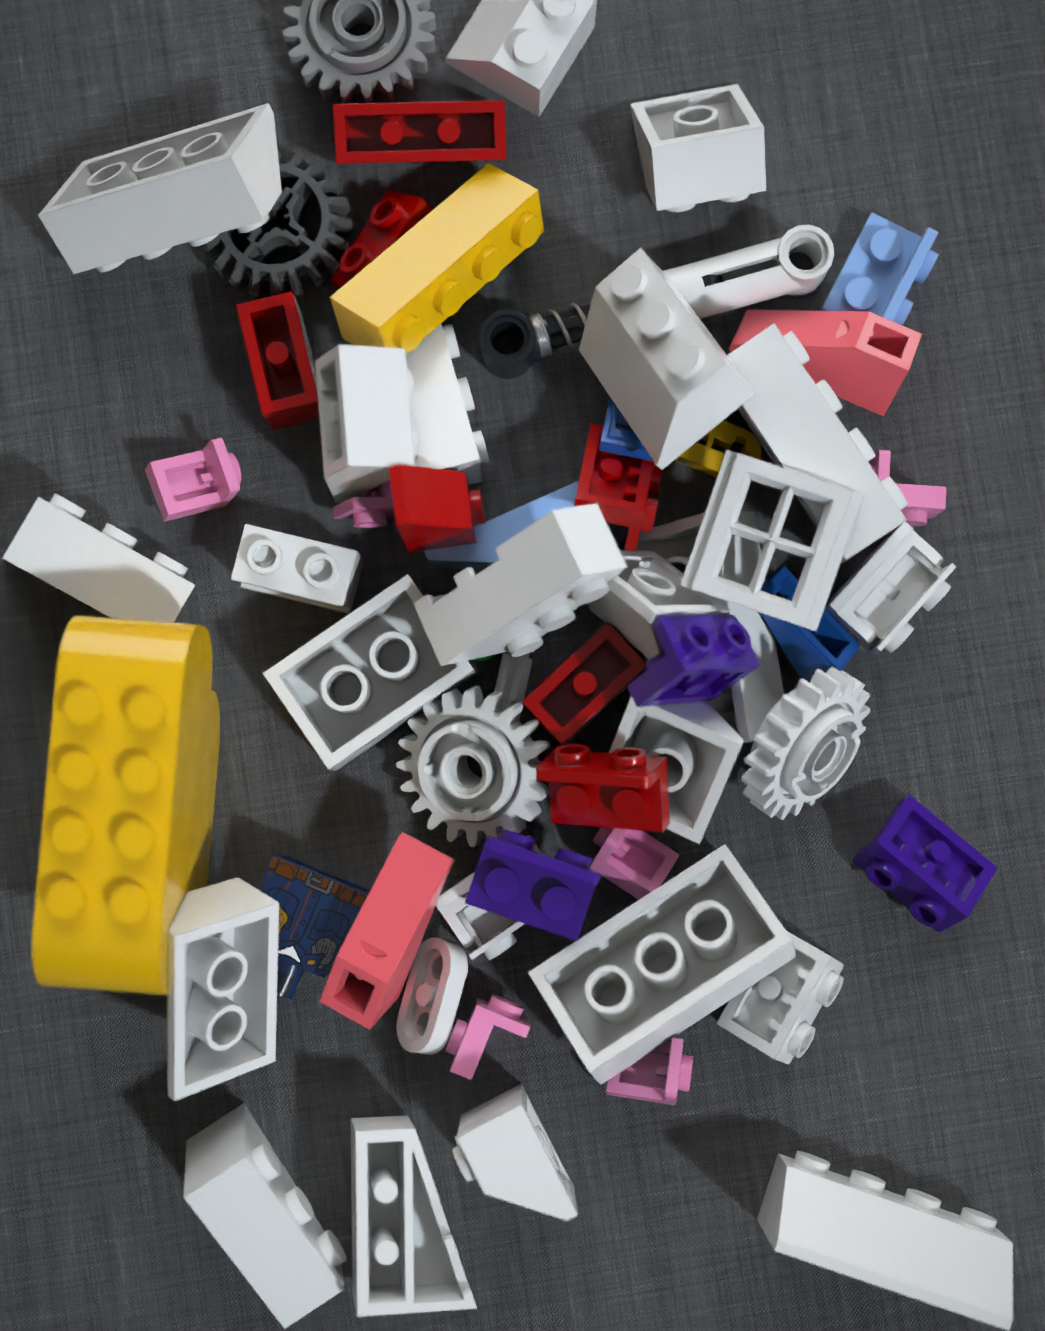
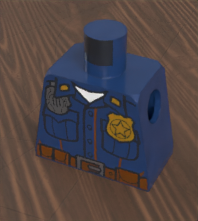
M281 852L271 854L261 892L279 902L277 995L292 999L304 970L324 978L331 972L336 956L371 890Z

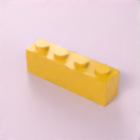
M490 163L486 164L330 297L342 338L354 346L405 349L406 354L416 349L427 335L449 316L454 315L469 298L486 283L494 280L503 268L526 248L531 247L544 233L538 189Z

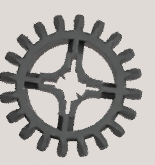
M278 151L282 193L268 213L269 219L267 223L269 225L273 223L281 227L286 222L289 231L286 229L282 231L280 228L274 227L269 232L265 223L251 232L247 238L250 245L243 254L236 248V229L219 233L216 238L204 244V248L209 256L217 257L213 266L220 276L230 274L229 283L236 291H240L249 285V293L252 299L257 300L264 296L268 288H270L271 296L283 294L286 289H292L296 299L303 301L305 291L302 285L311 281L314 288L323 291L325 283L320 273L324 270L333 275L340 267L338 261L333 256L342 257L344 252L350 247L343 237L351 235L354 231L352 221L345 217L351 209L348 199L338 196L341 188L337 179L332 177L324 180L326 173L321 164L316 162L306 169L304 156L296 152L288 164H285L281 151ZM310 202H313L318 207L322 215L320 230L314 242L308 238L305 229L301 227L304 219L307 217L305 209ZM282 255L297 257L286 263L271 264L277 257Z

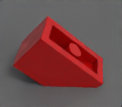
M408 465L388 466L396 526L408 553L477 543L474 525L485 524L480 489L469 491L465 472Z

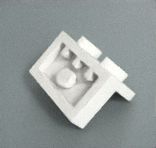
M788 931L787 933L793 940L796 957L729 1000L716 1023L774 1060L789 1064L794 1056L800 1058L807 1051L815 1035V1028L811 1026L822 1005L829 1007L840 992L844 980L839 975L844 964Z

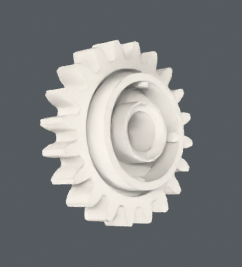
M830 667L826 673L818 669L815 671L810 683L802 678L799 680L796 689L781 697L763 720L757 734L753 738L751 753L744 760L751 768L741 777V781L747 784L743 795L750 799L751 804L771 818L775 815L779 819L784 820L789 812L795 816L798 815L804 802L812 806L816 799L827 793L840 780L858 751L861 742L859 736L866 730L861 721L869 714L871 709L864 705L870 697V693L863 690L865 685L843 670L839 671L834 667Z
M473 686L464 691L463 696L457 688L442 694V701L436 699L423 706L424 714L420 713L410 718L407 723L415 733H410L399 739L398 744L411 752L412 755L397 762L396 767L403 771L411 772L413 776L412 779L405 782L400 788L404 792L417 791L420 797L415 801L411 810L413 813L420 812L425 808L431 811L432 814L427 824L429 830L434 829L443 822L447 823V841H454L466 831L469 846L475 847L487 835L499 839L502 828L520 833L527 827L525 820L531 822L542 812L536 801H542L549 795V786L536 779V767L542 762L538 760L537 756L551 746L550 742L543 740L533 741L531 739V734L538 728L540 722L535 719L521 724L518 718L522 712L523 704L518 702L504 710L502 708L503 693L500 690L488 695L483 701L480 686ZM468 756L478 761L482 769V777L475 775L470 770L467 762Z

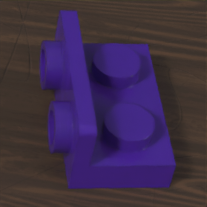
M734 615L662 617L653 624V628L665 652L648 660L645 664L646 672L627 685V688L636 707L712 701L758 668L760 664L751 647V639L747 630Z
M907 795L896 804L874 839L858 850L852 859L854 864L865 872L867 878L874 885L887 890L910 910V913L917 921L933 928L937 932H942L968 918L998 867L911 795Z
M503 828L499 839L487 835L465 904L577 941L595 885H598L601 875L599 872L589 869L592 858L558 847L555 857L534 851L532 849L536 839Z

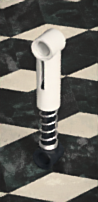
M798 225L788 230L781 238L663 272L672 281L699 319L786 294L796 297L805 296L815 291L832 265L834 245L829 235L821 228L812 225ZM797 252L806 254L814 263V268L811 270L798 269L791 263L789 255ZM591 302L580 307L575 303H571L569 310L559 313L550 309L545 317L543 314L540 315L538 313L536 315H529L528 312L522 314L512 309L499 310L489 315L482 323L479 332L481 360L484 366L494 376L503 379L517 378L526 373L533 363L540 362L543 356L552 355L553 349L566 345L574 349V343L582 340ZM502 335L516 336L523 344L518 352L510 355L497 352L492 345Z

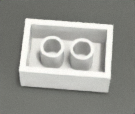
M408 574L263 673L328 770L337 771L408 722L410 718L421 713L423 706L436 699H441L442 694L459 687L476 675L468 660L440 666L413 604L421 599L423 595Z

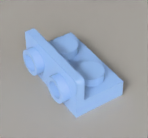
M871 212L820 311L872 312L903 325L914 302L905 298L914 281L920 284L924 283L939 255L930 250L938 232L928 227L921 237Z

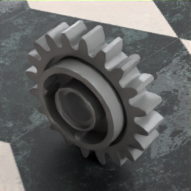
M294 0L298 7L289 6L284 8L283 12L286 22L291 27L283 30V37L286 46L293 48L288 53L293 69L303 68L301 76L306 87H310L320 81L319 90L322 99L325 101L331 98L335 91L340 90L343 104L352 103L356 94L362 95L364 103H374V93L380 91L388 102L393 103L395 102L393 85L398 83L409 91L413 90V78L410 70L418 73H427V58L424 54L434 53L436 49L435 37L430 34L437 30L435 13L428 11L431 8L430 0ZM364 24L372 27L370 32L362 36H354L348 33L356 25Z

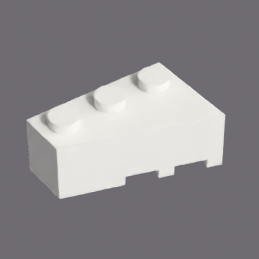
M452 323L444 326L440 324L422 340L416 349L406 354L407 369L411 371L414 383L413 395L410 400L411 424L418 436V453L415 458V466L465 472L468 485L482 482L481 465L490 463L482 431L472 432L466 413L475 410L467 377L457 379L451 359L460 357Z
M56 493L50 502L40 497L37 498L3 559L111 618L174 623L195 586L183 578L188 570L187 567L160 552L156 554L153 561L132 550L137 542L136 538L109 523H106L104 529L100 532L82 522L81 519L86 510Z
M597 503L550 511L495 548L499 560L475 575L473 568L467 567L453 576L458 587L450 593L434 597L432 595H425L413 604L440 666L508 651L512 657H520L541 647L544 643L541 637L544 634L572 622L576 617L573 611L580 605L590 603L604 596L610 590L607 583L626 569L627 566Z
M245 1103L186 1140L184 1199L284 1329L345 1290L342 1263L346 1261V1255L339 1240L332 1231L323 1230L314 1215L307 1197L291 1179Z
M409 1116L351 1118L352 1296L357 1317L477 1309L420 1140Z

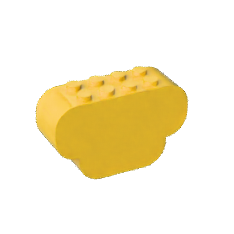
M74 616L67 625L60 646L56 671L32 934L33 969L38 983L42 986L168 995V930L187 892L207 886L220 743V709L217 694L214 690H211V639L208 629L202 625Z

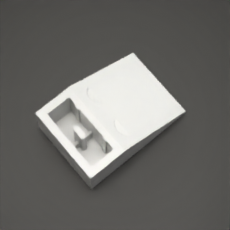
M337 345L317 359L315 366L324 479L335 502L342 503L389 481L388 466H415V458L418 453V436L416 430L412 427L410 400L414 388L413 376L411 371L407 369L406 351L402 348Z

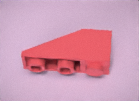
M747 310L729 351H734L775 323L783 336L792 331L806 350L810 360L803 366L815 384L824 379L837 397L884 417L910 369L922 334L872 312Z
M404 832L399 835L336 956L319 1002L369 1030L376 1024L400 996L454 859Z

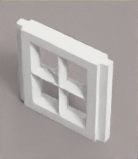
M727 450L680 585L816 631L864 494ZM751 480L782 490L768 533L737 523ZM794 494L825 504L811 547L779 537ZM733 534L764 544L750 586L718 576ZM775 548L806 558L792 601L761 591Z

